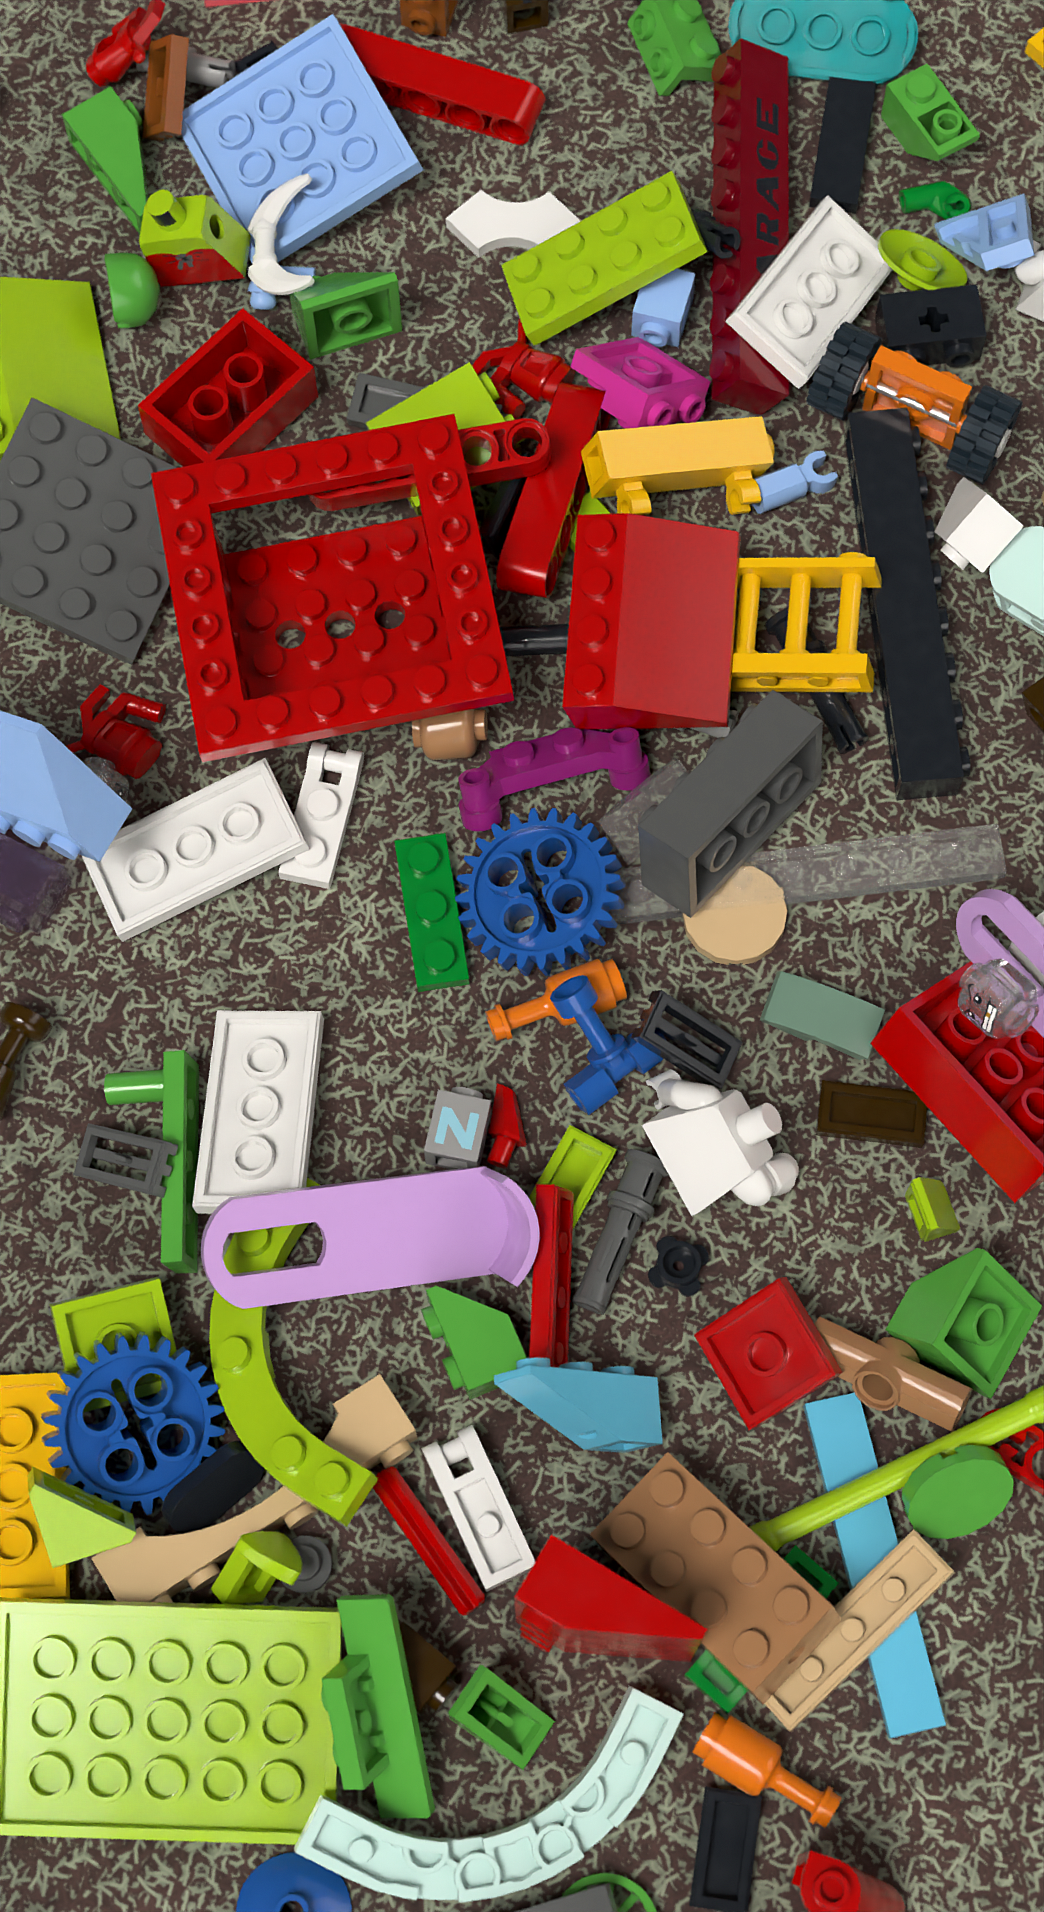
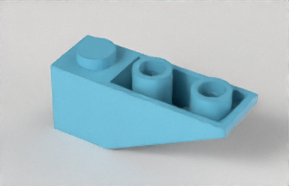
M527 1358L516 1361L517 1369L494 1375L495 1385L583 1450L624 1453L663 1444L658 1378L635 1375L634 1367L614 1366L604 1368L601 1372L593 1371V1364L589 1362L565 1363L556 1368L550 1367V1359Z

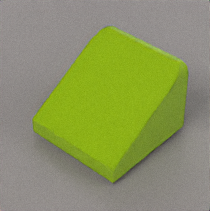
M923 1177L912 1179L905 1193V1198L921 1240L927 1242L960 1230L943 1182Z

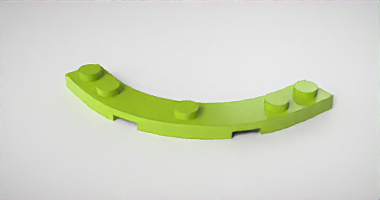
M307 1178L306 1187L320 1186V1184ZM309 1223L235 1232L223 1258L226 1269L230 1274L283 1267L291 1250ZM214 1289L209 1331L211 1364L215 1383L219 1388L217 1390L235 1432L252 1456L281 1485L303 1501L347 1527L378 1478L371 1471L312 1435L299 1422L283 1400L274 1380L276 1377L270 1356L269 1334L265 1330L267 1306L242 1309L229 1303Z

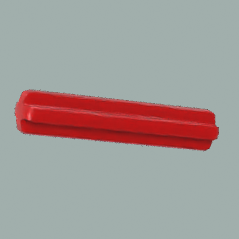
M393 1466L382 1470L376 1475L378 1480L373 1486L374 1491L457 1611L463 1616L472 1613L484 1603V1593L398 1470Z

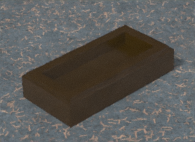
M822 1080L815 1135L922 1148L924 1145L927 1106L913 1091Z

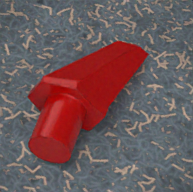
M497 1083L491 1123L488 1133L495 1138L487 1162L507 1169L515 1146L526 1147V1139L516 1093L512 1089Z

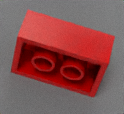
M242 308L137 406L145 435L184 467L261 452L318 398L314 367Z

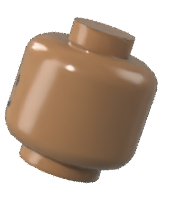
M475 708L412 721L414 747L422 748L426 757L431 760L469 759L475 754L478 741L487 740L486 710H477Z

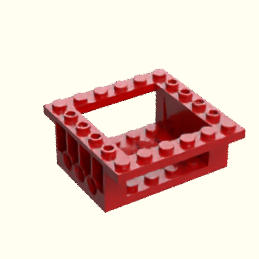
M455 413L151 473L195 734L202 762L514 701ZM410 474L415 476L421 516L228 554L223 552L212 517V513ZM387 610H398L405 616L404 621L393 629L383 628L377 623L378 617ZM340 619L351 621L355 625V629L348 637L337 639L327 633L329 626L333 622ZM297 629L305 634L304 641L295 648H284L278 644L280 635L287 630Z

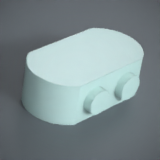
M1032 526L1023 528L990 564L989 573L995 601L999 609L1044 636V527Z

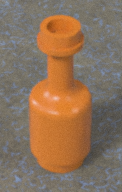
M597 958L548 977L545 980V993L541 997L503 1010L500 1004L494 1005L493 1009L485 1011L494 1039L496 1041L504 1038L506 1040L512 1039L511 1031L513 1029L548 1016L555 1017L563 1026L577 1023L574 1017L570 1019L562 1018L550 1000V996L560 984L580 975L587 976L598 994V999L593 1005L598 1015L615 1009L617 1007L616 1002L627 998L626 989L616 963L613 959L601 963Z
M714 1712L692 1750L693 1754L703 1759L701 1764L703 1767L748 1795L757 1796L765 1788L774 1789L811 1813L808 1820L810 1823L814 1824L816 1822L824 1828L830 1822L842 1799L841 1796L833 1792V1788L829 1785L824 1791H820L786 1770L781 1765V1755L783 1752L781 1746L732 1715H729L726 1719Z

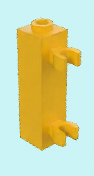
M759 416L597 431L583 448L581 455L592 499L617 496V514H650L651 503L647 493L726 485L727 507L729 513L734 515L749 513L751 511L750 504L761 501L760 489L754 478L762 476L774 463V444L771 436L766 433L763 417Z

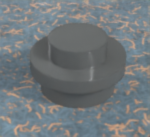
M298 1536L290 1539L301 1556L302 1572L294 1585L281 1582L289 1590L296 1593L305 1594L320 1589L327 1582L332 1572V1557L328 1548L320 1540L311 1536Z

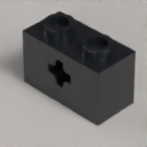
M977 284L879 295L875 324L877 336L882 338V346L893 351H904L912 355L917 362L926 366L947 364L950 367H963L974 360H980L987 334Z

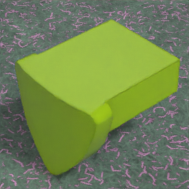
M261 1531L242 1534L235 1544L234 1551L213 1584L211 1591L222 1604L262 1602L276 1578L289 1585H294L302 1572L301 1556L292 1541L283 1533Z

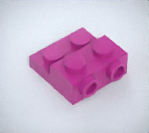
M639 337L578 348L575 350L570 366L587 377V382L591 386L606 391L601 408L616 417L618 424L625 429L676 424L678 421L693 423L700 419L705 410V397L711 381Z

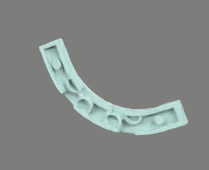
M629 1686L601 1744L579 1777L546 1807L506 1828L482 1835L462 1838L418 1836L384 1826L320 1795L294 1847L295 1853L375 1891L405 1899L417 1900V1898L468 1902L495 1898L526 1889L557 1875L581 1860L586 1851L599 1842L614 1826L617 1828L644 1794L684 1714Z

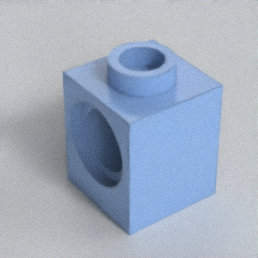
M675 269L640 288L632 314L631 336L642 338L655 347H662L666 344L679 347L693 300L695 273Z

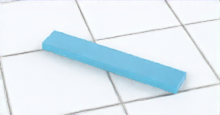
M855 1392L804 1404L803 1408L825 1493L878 1468L862 1404L855 1395ZM886 1496L833 1521L850 1591L898 1545ZM915 1612L868 1657L888 1739L946 1725L919 1620Z

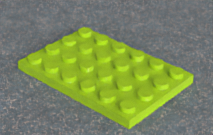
M0 1597V1835L296 1845L320 1795L337 1802L338 1766L333 1758L332 1747L334 1739L329 1714L322 1704L321 1679L342 1660L343 1629L339 1609L327 1607Z

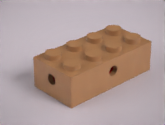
M669 1452L659 1460L589 1534L602 1550L647 1593L708 1629L700 1645L762 1705L767 1702L841 1621L834 1607Z

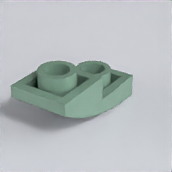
M778 971L760 1021L804 1041L816 1040L853 1058L863 1060L869 1057L872 1049L870 1042L878 1032L885 1010L826 985Z

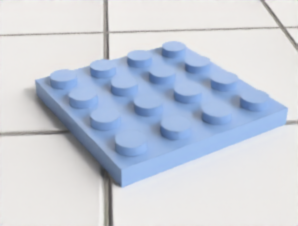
M334 14L183 110L181 135L220 206L244 229H248L249 223L260 204L276 188L288 180L303 174H309L312 177V181L288 203L276 225L277 237L274 241L277 263L424 170ZM251 235L248 257L253 264L255 239Z

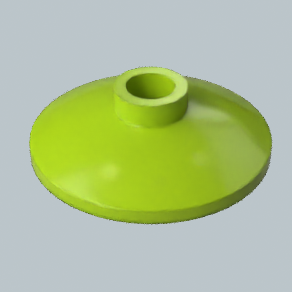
M901 229L888 230L881 235L877 244L879 253L891 269L898 274V281L907 289L912 291L923 289L935 290L945 287L964 286L966 284L967 274L962 264L953 254L935 241L920 234Z

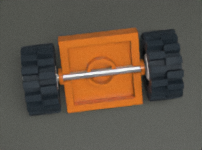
M846 321L843 322L834 333L833 340H830L827 345L825 355H822L819 362L820 366L812 379L814 381L809 387L807 404L843 421L848 416V413H851L852 408L858 402L859 395L863 391L865 392L862 406L864 411L908 408L910 426H918L921 437L951 450L946 468L983 485L989 478L991 471H993L997 459L1001 456L1011 435V430L1015 426L1017 416L1021 410L1022 401L985 385L982 387L981 392L978 393L974 404H972L968 411V415H965L972 386L963 383L953 373L939 372L917 362L912 355L904 351L890 350L881 345V337Z

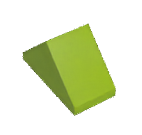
M32 1467L27 1476L28 1492L52 1568L131 1543L136 1534L132 1513Z

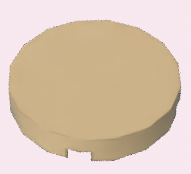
M742 864L691 918L684 913L682 916L686 936L699 953L715 963L729 965V963H743L742 965L757 962L774 950L784 933L787 907L783 892L771 876L754 866Z

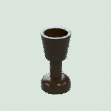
M8 1001L5 1002L0 1011V1022L8 1030L0 1044V1120L3 1119L17 1077L12 1067L26 1041L41 1042L46 1039L52 1029L51 1023L39 1014L24 1006Z

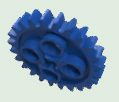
M531 808L528 822L523 824L512 813L510 814L511 828L507 831H504L495 823L492 824L491 828L495 839L491 843L481 838L475 840L482 851L480 857L467 855L464 857V861L473 870L472 874L457 876V881L469 890L455 896V901L460 907L469 909L458 917L465 927L472 928L467 935L469 940L475 946L483 944L480 952L489 961L498 956V964L506 971L517 961V967L524 976L530 974L534 963H537L540 971L545 976H550L553 961L558 960L565 970L571 969L570 955L574 953L588 961L590 956L586 945L590 941L603 947L606 944L604 938L599 933L601 927L617 928L618 926L613 917L608 913L609 910L624 908V902L621 898L612 893L626 887V883L620 875L614 874V872L622 867V864L616 855H608L613 849L606 837L597 839L599 831L591 822L582 828V821L575 813L569 815L563 823L562 816L556 808L550 810L546 821H543L535 808ZM559 851H567L566 857L561 864L556 867H546L547 861L552 854ZM526 852H531L535 872L545 884L542 887V893L557 925L554 932H549L545 910L535 899L538 897V890L524 860ZM511 870H518L517 878L513 883L504 887L498 886L503 874ZM578 896L583 897L582 904L578 910L570 914L562 913L563 906L569 899ZM534 916L533 924L528 930L522 933H514L515 925L521 918Z
M139 1332L134 1347H129L125 1337L121 1333H117L114 1341V1350L108 1351L99 1340L93 1341L95 1358L89 1361L85 1356L76 1352L74 1358L80 1370L76 1374L61 1369L58 1371V1375L67 1386L64 1391L48 1390L47 1392L49 1399L59 1406L58 1410L42 1413L41 1418L45 1423L56 1426L55 1431L42 1436V1441L45 1446L60 1447V1450L48 1459L52 1468L69 1466L60 1480L71 1485L81 1481L79 1489L92 1495L96 1492L98 1493V1498L112 1503L113 1500H118V1507L127 1512L131 1511L133 1502L139 1501L145 1514L151 1515L153 1498L160 1497L164 1502L168 1492L201 1464L200 1461L203 1456L210 1457L217 1451L215 1447L208 1443L209 1437L224 1435L225 1429L221 1425L211 1422L210 1418L219 1415L225 1410L220 1402L207 1401V1398L219 1389L218 1385L213 1380L198 1382L204 1375L207 1367L201 1361L187 1368L185 1367L191 1353L187 1348L183 1346L172 1356H169L170 1340L167 1337L162 1336L155 1347L151 1349L148 1336L144 1332ZM149 1373L160 1375L161 1388L157 1395L147 1400L135 1397L134 1388L140 1377ZM114 1379L121 1381L130 1407L143 1419L139 1422V1427L155 1457L156 1465L154 1468H147L137 1441L127 1429H124L128 1425V1421L111 1388V1382ZM95 1398H106L109 1400L111 1408L105 1420L97 1424H89L83 1421V1409L89 1401ZM169 1424H180L184 1431L181 1442L171 1449L159 1448L157 1436L160 1430ZM120 1448L131 1450L133 1459L126 1471L119 1474L106 1471V1459L110 1453Z

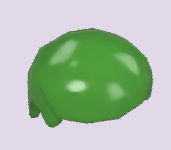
M134 253L105 254L104 260L114 321L117 323L118 328H132L145 325L157 309L160 294L154 269L147 260Z

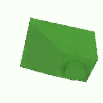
M395 272L332 273L322 277L312 276L315 280L312 286L289 294L292 313L310 360L402 331L399 286Z
M976 1248L911 1283L885 1330L894 1338L909 1344L920 1360L965 1386L972 1388L984 1397L991 1399L1042 1305L986 1250Z

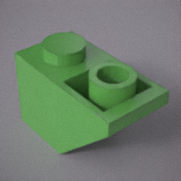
M928 63L887 84L881 118L907 154L939 161L979 140L980 134Z
M439 1286L426 1289L430 1306L421 1309L432 1339L443 1336L451 1356L442 1359L453 1389L456 1390L464 1386L469 1400L498 1389L499 1387L494 1384V1375L517 1369L516 1361L527 1359L509 1315Z

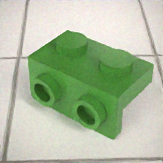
M643 0L628 20V27L660 96H669L682 79L713 82L711 78L712 68L721 52L697 0Z

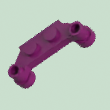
M573 727L563 728L548 736L529 741H515L503 748L489 751L490 758L482 766L468 769L460 774L458 782L462 798L458 806L462 824L466 829L486 831L492 829V824L498 825L501 822L503 814L499 799L511 793L603 768L608 769L610 783L614 788L625 791L641 788L651 778L648 756L642 752L639 733L633 728H619L611 733L589 729L579 730Z

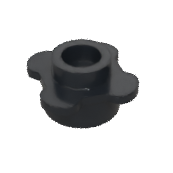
M672 1236L661 1238L656 1245V1250L659 1254L656 1265L650 1268L648 1272L649 1282L655 1288L668 1286L678 1289L681 1295L685 1297L694 1296L698 1293L701 1286L698 1280L701 1267L706 1265L709 1259L707 1250L702 1245L692 1246L687 1242L677 1241ZM681 1262L684 1268L681 1271H676L673 1268V1264Z

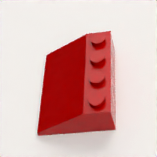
M630 513L578 515L562 703L563 709L575 728L580 730L619 729L624 727L633 729L728 727L740 552V534L738 531Z
M970 961L899 1007L870 1044L1009 1198L1016 1203L1044 1182V1038L1009 1001H1006V998H1003V994ZM969 984H974V985H971V986H970V994H971V1001H970V996H969V991H968V985H969ZM977 993H979L978 996L982 999L981 1004H977L975 1000L973 1001ZM989 1000L999 1010L994 1021L992 1033L979 1028L982 1025ZM970 1008V1011L975 1015V1019L968 1016V1012L965 1014L964 1011Z
M552 1534L514 1596L516 1622L521 1625L519 1629L521 1631L520 1636L546 1653H549L552 1647L556 1646L564 1652L691 1662L708 1630Z

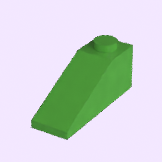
M110 86L62 114L69 142L140 235L144 206L149 199L143 149L138 129L143 123L133 103L129 99L122 102Z

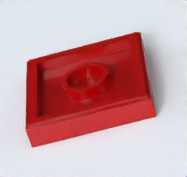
M787 1277L778 1278L694 1334L748 1430L758 1428L843 1373Z

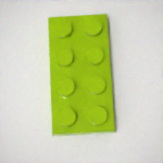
M670 171L507 261L501 267L525 334L535 346L708 251L681 184L674 172Z

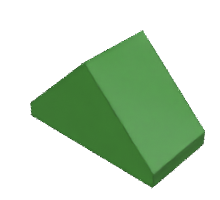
M481 1664L448 1712L450 1720L522 1770H524L555 1722Z

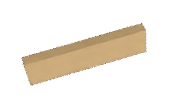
M913 1530L834 1606L841 1619L840 1623L767 1700L765 1705L792 1732L955 1572Z

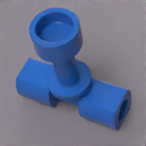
M580 975L560 984L552 992L550 1000L562 1018H575L592 1045V1048L587 1053L590 1065L563 1084L578 1108L590 1115L618 1094L615 1083L634 1069L645 1074L661 1062L663 1058L631 1038L633 1033L626 1038L621 1034L610 1036L593 1008L598 999V994L587 976ZM657 1030L654 1031L655 1034L666 1040L662 1033Z

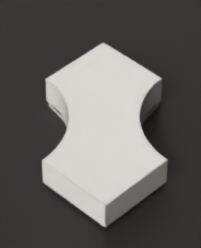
M480 190L446 218V228L479 258L491 250L502 247L531 249L581 220L550 192L531 201L512 203L495 199Z

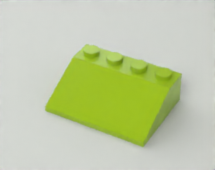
M0 277V461L32 397L121 440L90 282Z

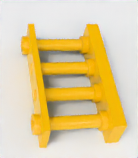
M846 552L838 557L739 558L737 588H740L735 646L733 648L731 692H771L772 690L776 692H873L874 671L868 654H861L857 650L861 589L881 588L882 577L875 557H868L857 552ZM760 588H790L785 649L780 650L779 653H759L755 650ZM811 588H841L836 649H833L830 653H809L806 650Z

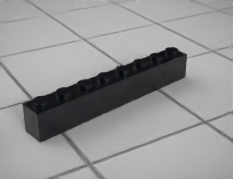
M908 408L851 412L847 416L844 442L860 553L868 557H875L882 577L881 588H866L896 801L958 795L963 778L970 775V758L967 747H959L957 730H962L963 713L960 700H952L950 683H954L956 677L955 660L953 653H945L943 637L948 636L949 628L946 607H938L936 591L941 590V569L939 561H931L929 546L934 544V523L931 515L924 516L922 501L927 500L928 487L926 473L924 470L917 471L915 456H920L921 451L918 426H910Z

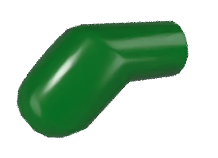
M945 181L899 190V204L904 214L928 209L944 220L971 210L970 198Z

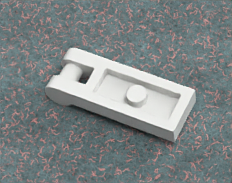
M312 743L294 813L296 822L307 842L309 850L281 863L278 872L280 879L326 889L331 888L363 767L364 752L348 749L345 754L329 750L328 744ZM325 770L342 774L339 785L322 782Z
M470 1425L457 1431L458 1437L439 1446L436 1441L421 1449L487 1592L529 1572L535 1563V1559L474 1427ZM468 1457L474 1470L454 1479L449 1466Z

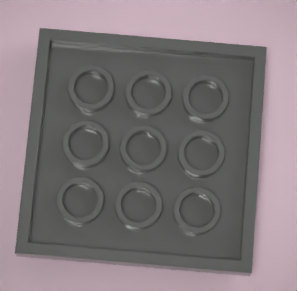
M32 397L0 461V604L132 665L170 585L151 473L177 467Z

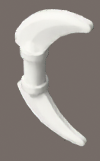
M303 174L290 179L271 192L260 204L249 223L247 230L255 239V254L253 256V264L248 269V276L264 292L273 295L293 294L314 284L315 280L311 275L302 276L289 273L277 263L274 241L277 237L276 225L288 203L312 181V177L309 174Z

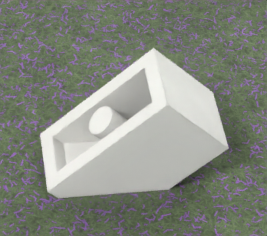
M963 477L957 484L936 527L935 533L947 542L940 551L962 570L971 563L983 573L1024 526L986 492Z

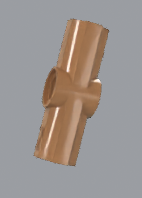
M819 1316L814 1324L843 1372L837 1377L852 1383L855 1395L862 1403L879 1411H888L897 1405L953 1432L969 1402L972 1388L919 1364L917 1353L903 1340L894 1337H884L875 1343Z

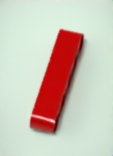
M339 23L386 104L512 144L524 145L529 141L546 101L545 94L535 84L357 27Z
M561 382L558 385L544 425L550 437V461L541 473L526 478L498 561L496 583L499 590L549 598L552 595L583 497L589 485L581 451L597 431L607 430L611 414L601 408L606 391L595 387ZM538 443V446H537V448H536L535 454H536V453L540 450V448H541V444H540V443Z
M522 418L458 430L463 456L474 447H483L491 453L489 460L479 466H473L465 461L470 487L533 476L541 473L550 461L549 434L547 429L534 419ZM525 438H532L541 444L540 450L530 457L518 455L514 451V447L520 440ZM410 474L386 479L381 483L369 482L334 489L330 492L308 494V496L317 508L324 511H337L418 496L415 476Z

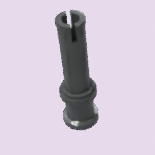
M627 1149L624 1159L628 1163L616 1191H610L607 1197V1206L611 1210L593 1250L582 1281L572 1299V1302L577 1306L596 1314H605L611 1293L624 1266L641 1222H647L648 1218L652 1217L654 1208L651 1206L655 1193L662 1177L669 1176L659 1158L635 1149Z

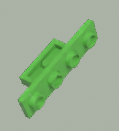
M389 1594L343 1595L337 1599L348 1655L321 1679L322 1704L329 1714L334 1739L332 1747L333 1758L340 1769L343 1789L364 1790L373 1781L380 1818H429L435 1811V1804L394 1598Z

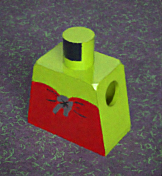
M158 190L149 197L144 206L139 243L146 260L154 269L158 283L161 286H178L245 278L251 235L210 196L202 194L175 198L168 190Z

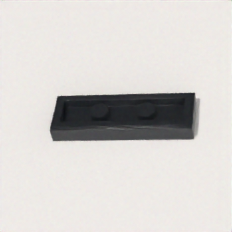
M829 76L809 207L816 208L828 195L845 212L856 214L876 83Z

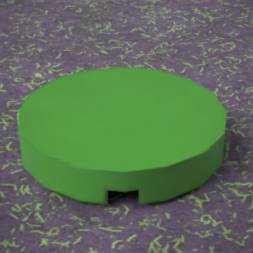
M963 1445L954 1448L957 1454L943 1459L939 1453L928 1458L915 1469L902 1489V1501L905 1505L904 1511L915 1531L929 1538L950 1539L968 1535L989 1524L997 1517L1012 1497L1014 1480L999 1453L986 1446Z

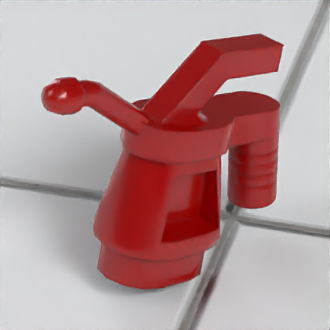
M151 0L147 11L142 7H138L112 27V35L95 45L93 53L86 62V71L94 83L100 87H106L110 82L116 83L124 76L134 61L137 64L145 61V52L149 49L151 42L150 34L160 22L165 8V3L162 0Z
M520 319L518 321L517 342L513 346L483 351L472 365L478 376L486 372L489 367L500 365L490 377L500 397L494 403L502 405L503 412L507 415L511 414L514 419L519 418L523 414L526 404L507 389L510 383L515 384L535 401H547L552 404L558 385L561 382L572 384L576 372L570 365L566 364L562 356L532 349L531 346L527 345L526 334Z
M100 684L80 705L83 727L81 740L66 745V747L72 753L84 749L91 754H96L118 775H129L134 779H140L158 759L162 743L153 737L149 729L124 720L128 715H133L160 724L166 711V705L122 692L106 710L100 712L93 719V715L110 697L109 689Z

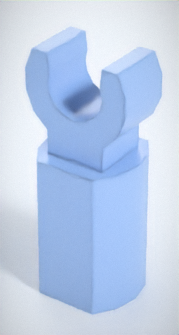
M812 452L805 458L802 465L791 464L754 478L761 494V501L752 504L756 512L761 514L803 498L807 491L813 493L830 491L835 486L838 478L836 471L827 475H819L813 470L823 465L826 457L825 452Z

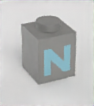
M453 1087L451 1092L438 1090L424 1148L426 1164L452 1170L480 1167L492 1116L491 1100L483 1099L482 1093L466 1087Z

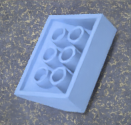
M0 711V833L5 834L8 829H11L19 838L33 846L40 847L44 841L53 850L71 860H75L79 854L100 862L133 808L42 724Z

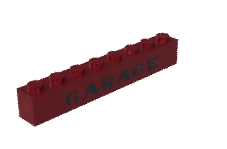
M740 38L730 49L718 56L711 72V78L714 82V105L711 111V120L714 123V138L711 151L713 189L710 201L716 221L738 230L740 245L737 251L727 245L722 246L734 254L727 259L720 258L713 253V273L710 279L712 317L709 327L712 334V360L709 374L712 378V400L762 415L789 396V380L725 321L789 242L788 57Z

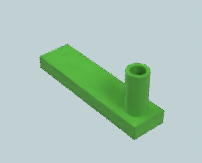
M185 1050L164 1052L163 1069L106 1074L104 1092L108 1105L163 1101L162 1141L176 1144L178 1149L176 1156L168 1154L166 1165L172 1166L170 1177L162 1175V1186L166 1187L164 1198H162L161 1263L174 1273H197L198 1213L195 1212L192 1204L198 1165L199 1064Z

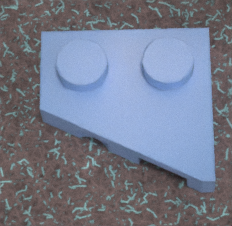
M1025 193L934 224L940 244L985 271L997 267L1011 268L1022 263L1025 258L1034 256L1031 214Z

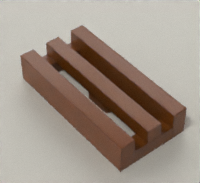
M171 34L150 42L143 126L144 139L164 141V138L171 139L173 136L181 135L189 38Z

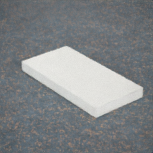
M827 195L725 322L799 389L808 381L820 365L819 362L822 355H825L826 347L830 340H833L836 330L840 328L843 322L846 321L851 324L892 269L880 255L877 246L878 242Z
M263 758L120 829L100 862L85 856L82 857L119 939L124 942L309 850V847L266 758Z
M217 1010L192 1204L196 1213L212 1214L229 1197L306 1187L324 1025L321 1011Z

